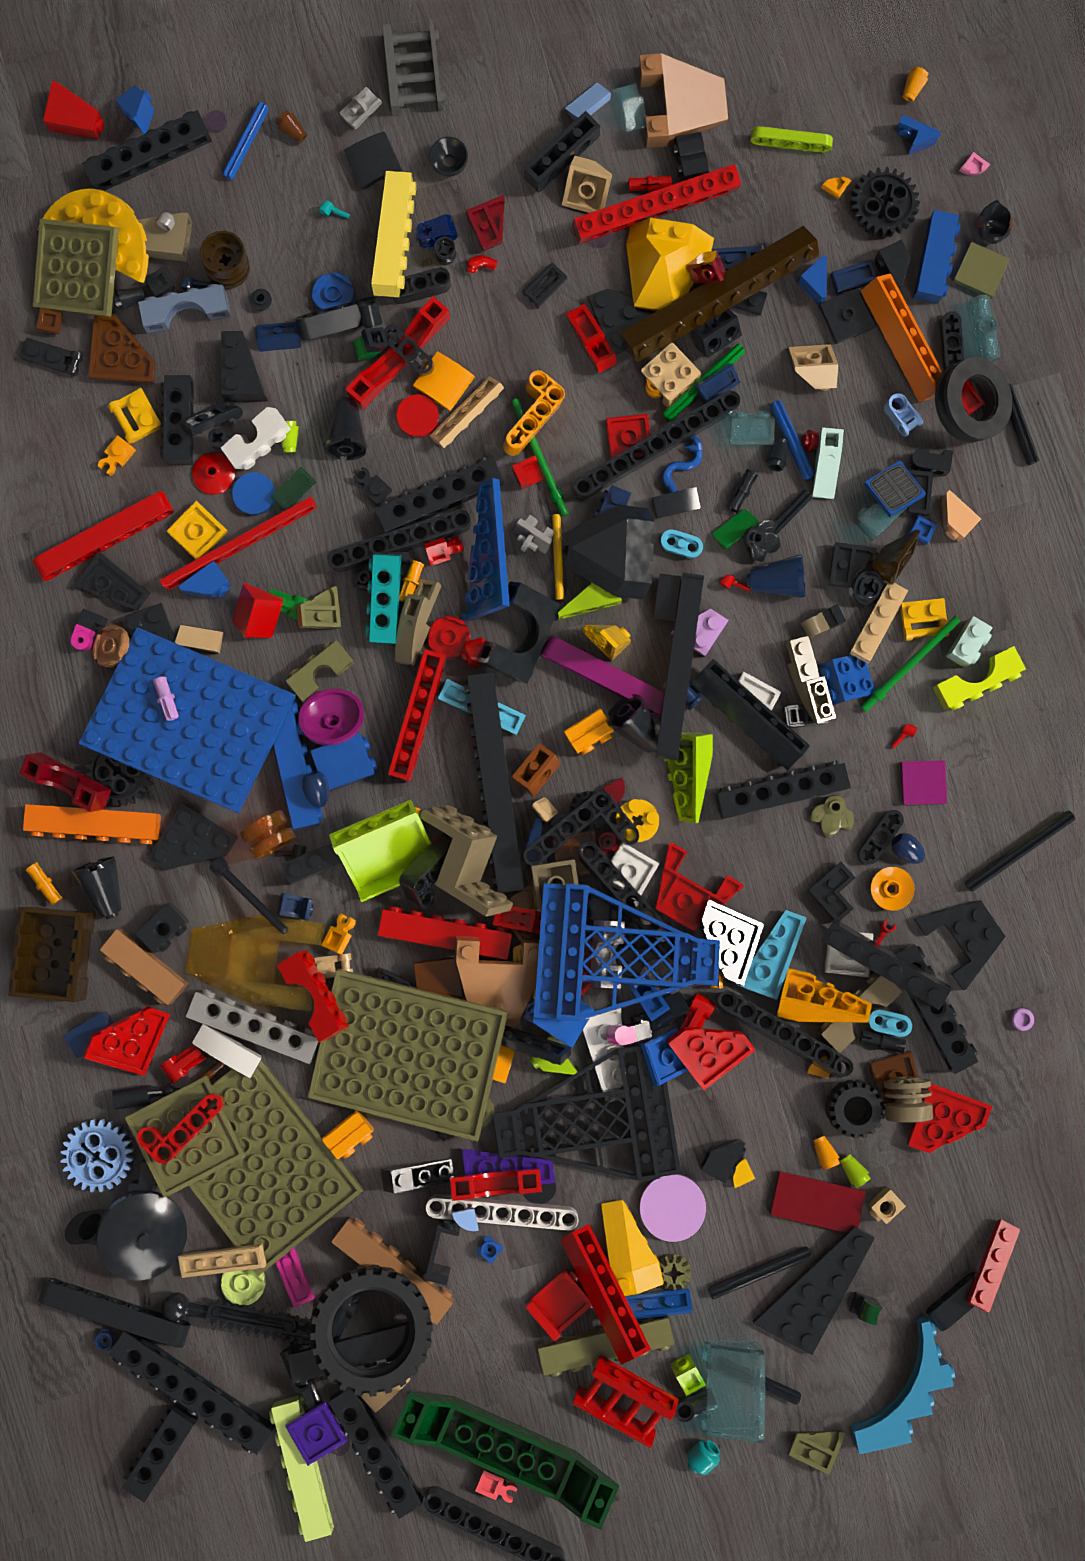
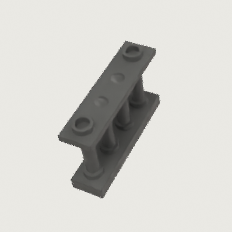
M429 20L430 31L403 34L392 32L391 24H383L393 116L401 115L400 107L410 103L437 101L438 111H443L442 103L446 102L445 89H440L436 42L440 41L439 30L434 28L433 20ZM431 40L432 51L408 54L394 52V46H398V43ZM433 60V72L403 75L396 72V66H400V63ZM435 81L436 92L403 95V93L398 91V86H402L405 83Z

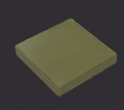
M971 242L953 282L992 299L1010 259Z

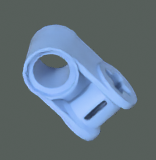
M900 393L894 394L885 403L884 411L902 436H908L909 431L917 425L921 426L923 424L921 415L913 408L904 395ZM892 402H897L900 410L894 409Z

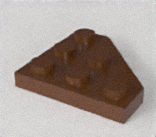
M94 315L88 377L94 380L154 384L156 362L116 316Z

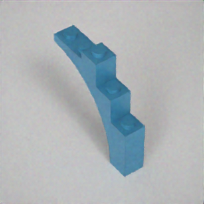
M926 1316L917 1318L919 1334L918 1353L913 1371L905 1387L884 1410L867 1420L850 1425L855 1448L859 1454L912 1443L910 1435L913 1434V1428L910 1419L933 1414L931 1407L934 1406V1400L930 1391L954 1386L952 1378H955L952 1364L949 1365L944 1358H941L940 1347L934 1341V1336L937 1335L935 1325Z

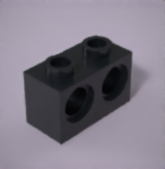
M730 309L691 331L695 347L707 358L742 336L738 316Z

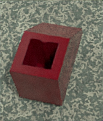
M717 250L704 252L686 265L694 284L721 282L724 280L726 270Z

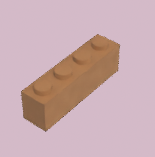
M116 929L100 949L104 953L103 957L112 964L114 962L117 963L124 975L129 978L131 976L138 981L137 985L144 991L150 990L155 994L154 999L162 1005H165V1003L167 1005L173 1004L189 984L123 929Z

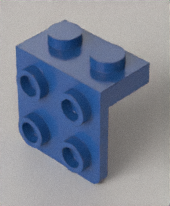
M850 655L817 665L820 677L825 676L833 706L872 695L871 692L874 690L867 663L857 657Z

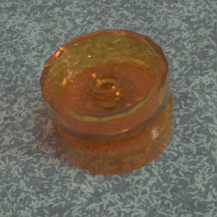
M282 810L255 821L240 832L245 843L256 842L249 850L254 860H259L278 851L297 838L293 828L286 827L280 829L288 821Z

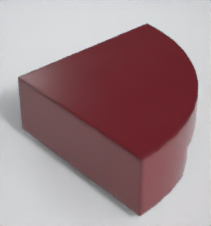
M623 777L603 788L604 791L612 796L617 804L621 801L625 792Z

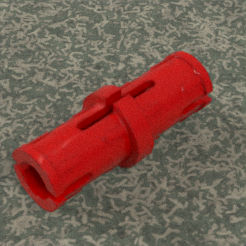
M647 175V177L628 178L629 192L643 190L652 192L653 190H659L672 185L671 175L660 177Z

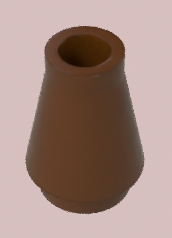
M288 110L284 111L276 120L278 129L295 139L298 143H301L308 134L304 131L295 115Z

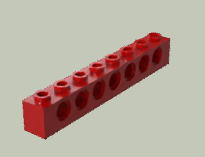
M732 164L576 217L573 220L572 226L580 245L630 228L635 223L648 218H659L733 193L740 188L742 183L736 165Z

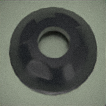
M455 137L440 138L430 149V163L433 169L440 175L447 177L458 175L467 165L468 152L466 146ZM448 156L456 160L455 164L451 167L443 164V160Z

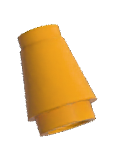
M913 67L909 71L902 96L906 101L914 102L928 81V72L925 69Z
M825 1135L813 1140L819 1166H822L823 1170L840 1164L838 1160L840 1157Z

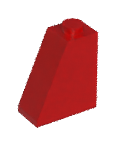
M52 81L43 119L48 130L99 140L100 132L102 133L104 130V120L98 110L58 82Z

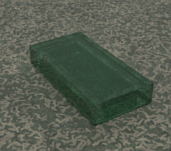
M300 467L271 495V498L285 511L291 508L316 484V481Z

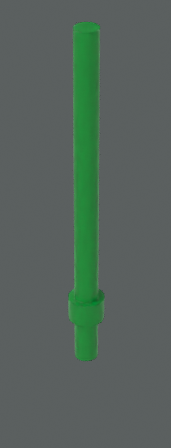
M516 398L511 401L518 420H520L525 413L519 399ZM523 425L524 429L532 430L529 425ZM534 436L529 442L530 448L537 458L538 466L549 488V496L552 503L556 504L561 518L565 517L569 513L563 501L564 496L562 491L558 490Z
M954 615L880 688L877 686L871 692L872 695L860 707L867 712L877 701L881 702L887 696L886 693L960 622V619Z

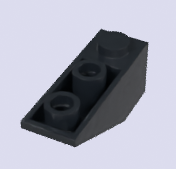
M452 1159L404 1164L381 1169L383 1191L389 1193H399L450 1182L451 1176H454Z

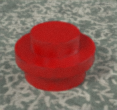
M808 429L802 436L801 443L805 451L815 450L818 447L819 434L814 432V430Z

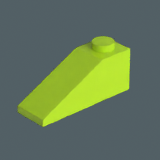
M591 583L558 612V620L620 605L622 599Z

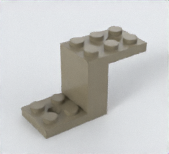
M445 805V807H432V809L422 810L421 819L453 838L435 885L484 916L510 911L513 902L506 899L507 897L504 894L491 890L488 884L480 882L497 835L490 832V828L473 822V818L461 815L455 807Z

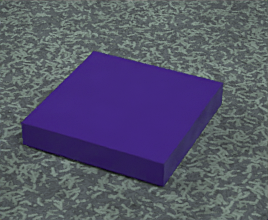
M325 1400L285 1425L307 1466L347 1442L345 1434Z

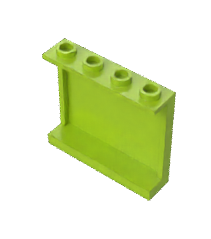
M408 800L329 834L333 849L345 866L358 891L361 902L400 886L399 879L403 871L432 844L412 800Z

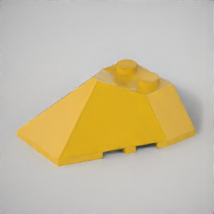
M648 218L632 225L629 230L626 246L634 307L657 312L688 294L694 281L690 278L686 265L702 253L712 251L714 238L689 223Z

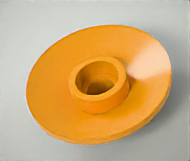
M884 868L872 879V898L883 909L891 911L900 910L906 907L914 896V882L911 876L901 868ZM893 885L894 892L889 893L887 887Z

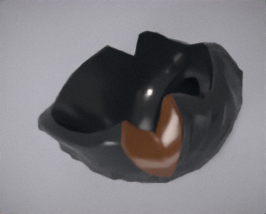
M998 200L987 205L977 218L976 226L978 227L980 237L987 243L997 244L1010 235L1012 228L1011 213Z

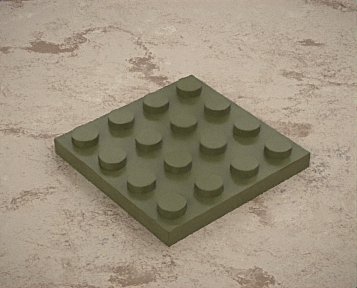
M40 219L33 307L111 317L119 228Z
M205 1076L125 1117L136 1141L138 1132L150 1125L156 1126L166 1136L205 1096L216 1092L208 1076ZM216 1098L213 1100L209 1099L211 1103L204 1111L208 1112L211 1108L217 1107L216 1103L218 1100ZM224 1109L167 1163L161 1164L156 1162L138 1143L164 1198L246 1156ZM194 1114L192 1122L200 1126L203 1119L201 1115ZM178 1130L176 1132V1139L184 1142L186 1140V1133ZM145 1131V1141L152 1142L154 1140V1134L151 1131ZM164 1146L160 1148L159 1153L161 1157L168 1158L170 1150Z

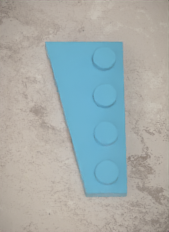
M785 910L752 959L744 986L741 987L775 1000L778 999L807 917Z

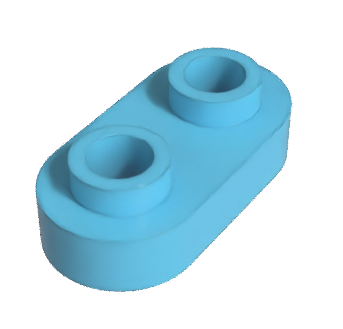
M673 529L665 531L660 540L661 547L665 551L689 559L697 558L703 550V543L698 537ZM673 539L675 544L669 545L667 540ZM693 545L695 547V551H689L688 546Z
M881 1009L870 1012L868 1025L877 1032L905 1037L912 1030V1022L905 1015ZM877 1016H880L882 1019L880 1024L875 1023ZM899 1021L903 1023L901 1029L896 1028V1024Z

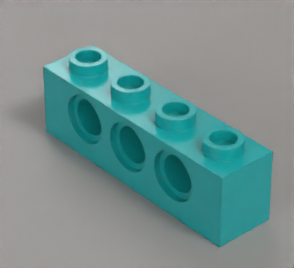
M375 553L373 558H369V571H372V580L368 581V593H371V602L367 603V615H370V623L366 625V636H370L369 642L396 644L401 555ZM380 571L389 573L390 579L388 582H382L379 579ZM379 593H386L388 595L389 601L387 604H382L378 601ZM380 614L385 615L388 619L387 625H380L377 622V616Z

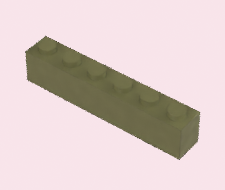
M668 1316L637 1320L651 1350L665 1351L670 1349L671 1345H675ZM603 1328L558 1338L555 1342L550 1340L538 1343V1352L544 1376L555 1377L561 1375L562 1371L571 1369L572 1372L584 1369V1366L592 1364V1366H595L600 1354L609 1360L619 1361Z

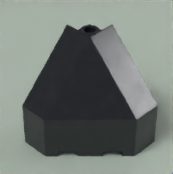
M618 505L563 533L567 543H565L562 550L566 557L562 565L615 597L644 599L652 584V574H649V562L653 561L654 544L650 543L651 531H654L655 521L647 508Z

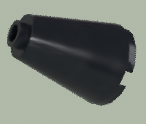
M343 397L335 404L324 442V452L334 459L340 460V456L347 457V460H355L365 456L367 444L357 403L349 397Z
M631 694L633 697L630 699L626 697L620 699L609 710L608 715L610 718L609 721L606 719V723L612 730L645 752H655L659 730L643 698L638 694Z
M115 857L102 858L98 862L92 864L90 862L74 869L73 876L100 917L111 919L118 916V912L122 910Z

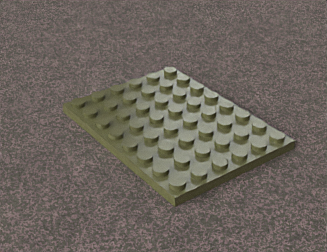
M337 969L332 993L336 998L338 1008L345 1014L349 1027L331 1039L320 1042L308 1098L478 1142L508 1011Z
M262 1059L251 1078L232 1069L212 1085L215 1092L224 1097L225 1105L223 1109L246 1156L189 1185L236 1247L254 1244L263 1245L266 1266L253 1269L258 1276L364 1190L340 1159H336L322 1141L323 1136Z

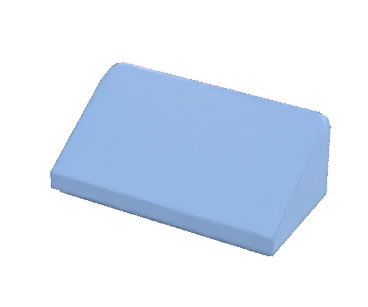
M596 83L569 104L565 111L574 121L585 111L592 115L610 100L611 93L602 85Z

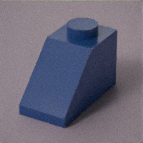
M134 85L115 101L124 115L145 134L148 131L155 109L150 103L152 98L145 89L141 91Z
M212 561L178 587L185 594L216 598L217 596L222 597L227 594L232 584L218 565Z

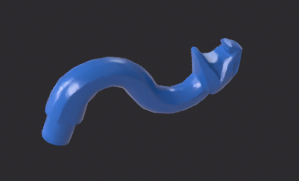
M697 436L691 438L694 441L691 446H685L686 449L694 452L693 459L688 462H671L662 472L661 480L669 493L678 491L671 473L674 470L694 469L702 460L703 447Z

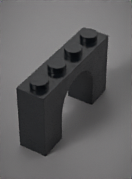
M510 581L508 584L509 605L519 610L525 616L528 624L527 637L524 643L514 651H510L497 643L484 641L476 661L517 682L527 684L533 675V669L541 656V650L545 640L549 637L550 628L558 615V609L561 604L523 583Z

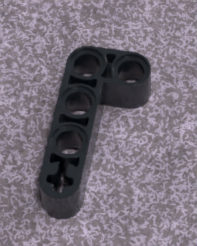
M374 296L295 318L301 340L303 341L362 325L364 328H372L383 323L377 300Z
M444 832L403 871L399 879L400 886L407 899L423 909L431 907L435 901V893L431 885L438 879L453 839Z

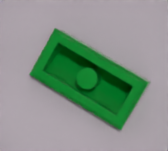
M745 508L713 532L712 536L725 551L743 538L748 528L757 527L760 522Z

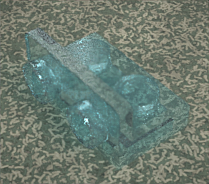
M737 411L735 415H730V444L774 445L775 418L773 415H770V412L759 411L757 415H748L746 411Z

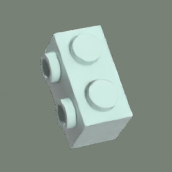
M973 616L965 623L946 657L964 668L971 663L975 664L981 654L978 652L982 645L985 646L992 636L989 634L992 627Z

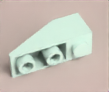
M822 427L818 433L819 444L816 450L812 497L834 499L842 452L843 429Z

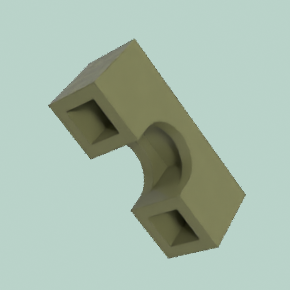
M337 640L334 643L332 641L328 642L322 648L323 652L317 656L312 655L305 661L306 665L300 670L296 668L288 675L289 679L286 682L302 702L305 703L312 695L321 691L315 680L316 674L320 669L330 668L339 677L355 664Z

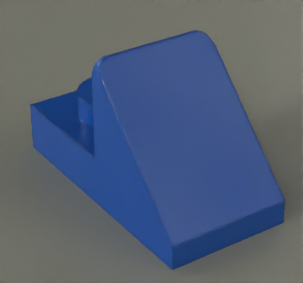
M902 115L895 130L903 138L914 140L908 154L935 145L941 134V131L905 115Z
M647 974L642 978L643 980H651ZM628 985L636 998L658 991L653 986ZM662 996L639 1002L651 1021L670 1010Z

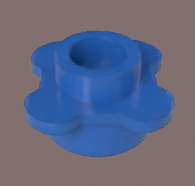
M486 1236L483 1244L478 1246L476 1251L478 1255H482L483 1258L487 1259V1262L493 1263L498 1253L502 1252L503 1246L493 1241L491 1236Z

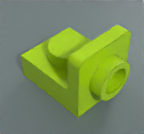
M686 1354L670 1364L686 1396L706 1386L690 1354Z

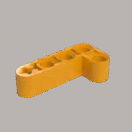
M542 371L532 372L527 381L526 390L536 401L507 434L503 448L508 455H518L560 407L565 397L564 389ZM533 381L539 382L541 386L534 385ZM549 395H555L558 400L551 399ZM536 410H542L545 415H539ZM523 425H529L532 430L524 429ZM517 437L520 438L518 443L512 444Z

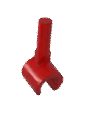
M732 575L723 576L719 582L726 589L734 585L749 592L751 588L738 582Z
M911 724L904 725L900 735L890 746L895 749L906 735L913 738L917 727Z
M889 919L883 921L880 925L881 932L875 941L878 944L882 942L887 933L896 929V924H893L890 930L886 928V923Z

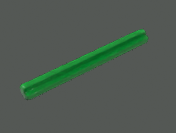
M736 344L663 411V417L668 422L672 421L699 396L694 385L728 363H735L744 354L745 349L740 344Z

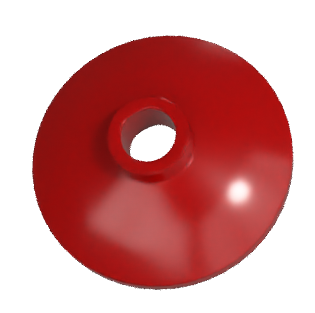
M216 452L207 453L195 462L192 470L193 481L198 489L206 494H222L232 486L235 479V468L225 455ZM212 468L216 469L214 475L209 474V470Z

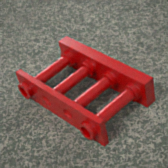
M600 1354L592 1373L595 1379L587 1390L578 1386L572 1404L651 1448L656 1434L654 1426L662 1416L672 1420L675 1416L679 1399ZM603 1382L615 1388L607 1401L595 1395ZM622 1394L634 1399L626 1412L614 1406ZM642 1405L654 1411L646 1423L634 1417Z

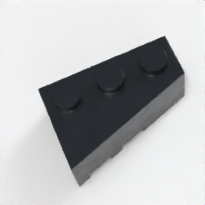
M221 331V395L224 400L231 402L268 401L243 331Z

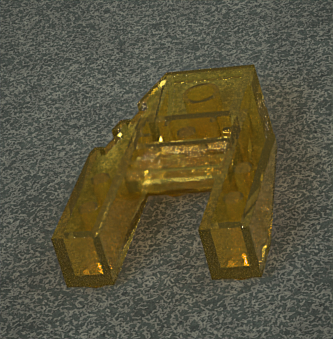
M263 915L194 928L192 929L187 973L248 1002L312 1011L314 1010V1000L311 993L304 986L274 983L279 940L322 945L325 923L277 917L288 928L286 934H281Z

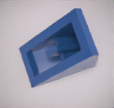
M822 256L801 275L798 282L818 305L826 299L827 256Z

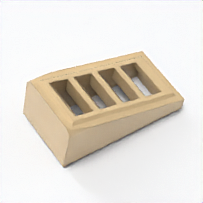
M545 797L532 804V809L544 823L549 822L558 814L554 806Z

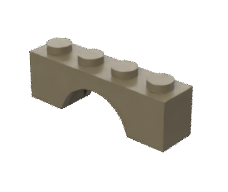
M873 973L866 980L868 984L862 989H856L852 994L872 1004L888 1007L902 991L891 981L879 974ZM823 1022L819 1026L821 1030L818 1034L839 1053L855 1039L852 1022Z

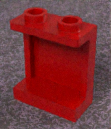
M566 1267L525 1302L526 1309L554 1342L561 1336V1332L588 1308H593L584 1288L579 1284L580 1280L573 1270L569 1272Z

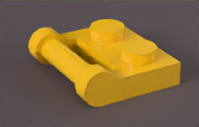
M142 388L108 404L110 412L114 413L126 434L125 439L128 444L134 443L160 429L162 423ZM126 406L139 427L137 431H133L121 410Z
M944 598L903 602L900 605L905 641H912L913 638L933 636L947 623ZM939 622V627L914 630L911 628V624Z

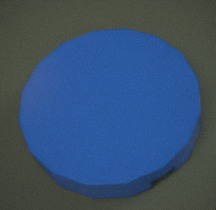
M332 272V274L321 275L315 281L312 288V298L315 306L322 310L354 301V289L351 281L345 275Z
M257 472L241 476L235 482L232 490L233 500L237 508L251 516L268 512L276 499L275 488L271 480Z

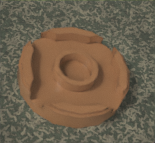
M109 625L103 628L102 634H98L95 638L93 656L100 666L113 668L118 666L121 658L126 655L129 648V637L122 627Z

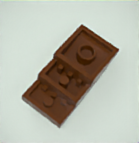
M455 957L414 962L418 989L463 1000L462 984Z

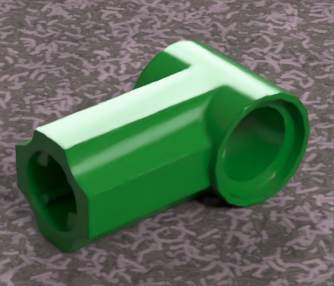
M274 589L269 591V593L284 599L280 612L298 620L297 606L309 599L298 595L291 596Z

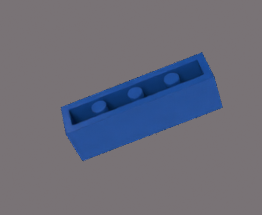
M933 210L929 217L913 299L938 304L940 299L946 296L948 284H945L946 277L950 276L952 264L949 263L950 257L954 256L956 244L953 243L954 237L958 236L961 225L957 223L959 215Z

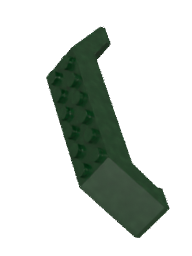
M410 1391L391 1434L392 1437L410 1445L436 1446L552 1498L580 1518V1521L600 1530L619 1489V1484L576 1450L455 1396Z

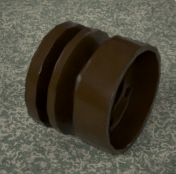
M216 231L202 241L200 258L210 282L223 285L224 289H231L241 285L248 278L250 272L248 256L244 244L237 235L228 231Z

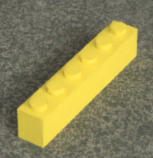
M386 171L372 276L374 296L399 297L400 289H404L405 276H402V272L407 269V257L404 256L405 251H409L407 232H411L412 220L409 219V216L414 213L412 195H416V182H413L412 173Z

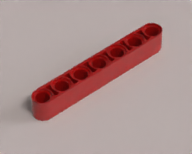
M163 491L157 492L40 554L32 562L42 581L51 580L96 556L99 552L102 553L173 514L174 509Z

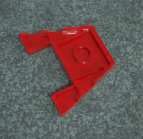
M670 842L655 909L694 931L700 926L698 919L705 900H711L723 905L740 891L744 885L726 875L716 894H713L677 872L687 851Z

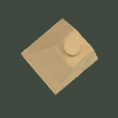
M574 156L569 169L562 206L588 213L605 208L612 174L596 161Z
M831 344L788 347L795 371L813 388L820 390L837 388L838 362Z

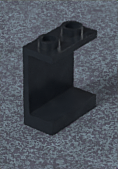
M439 1220L425 1276L426 1281L447 1286L451 1267L436 1264L434 1260L441 1232L459 1236L461 1227L455 1220Z

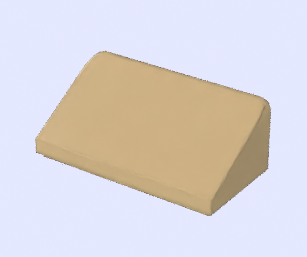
M180 625L175 643L189 649L220 654L223 632Z

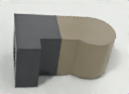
M836 604L802 622L801 626L806 635L809 636V639L844 624L846 619L839 605Z

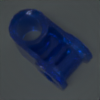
M449 214L421 222L416 228L417 243L421 248L425 249L433 247L436 240L441 237H449L453 241L458 238L452 216Z

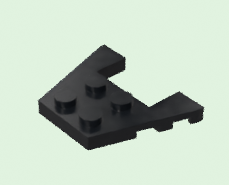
M981 900L914 919L925 936L944 924L958 943L969 962L955 970L951 975L962 990L968 988L1006 937Z

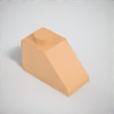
M950 490L942 497L943 528L946 530L948 537L959 542L973 529L981 518Z

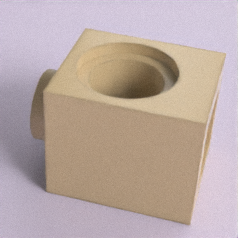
M887 1186L867 1203L871 1208L869 1213L877 1222L882 1220L885 1224L889 1223L906 1207ZM888 1201L890 1204L889 1209L881 1212L880 1205Z

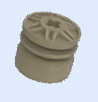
M903 1076L885 1080L884 1088L894 1090L886 1091L884 1096L895 1099V1102L885 1105L886 1120L892 1122H923L933 1120L932 1103L922 1101V1098L931 1096L932 1091L921 1090V1088L931 1087V1080L915 1076Z

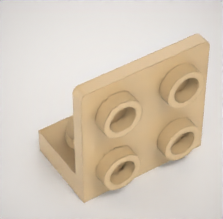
M670 343L641 370V373L664 396L662 403L667 408L701 376V372L674 343Z

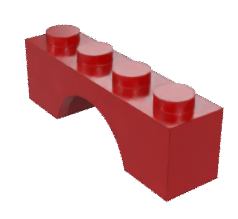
M307 950L296 952L277 965L287 984L302 985L311 993L314 1000V1013L308 1024L319 1043L331 1039L349 1027L345 1014L336 1004L334 994L329 991L325 984V977L318 971L315 966L314 957Z
M540 1167L457 1175L450 1178L452 1201L492 1195L542 1192Z

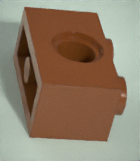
M539 743L513 774L512 778L519 787L535 797L561 763L553 752Z

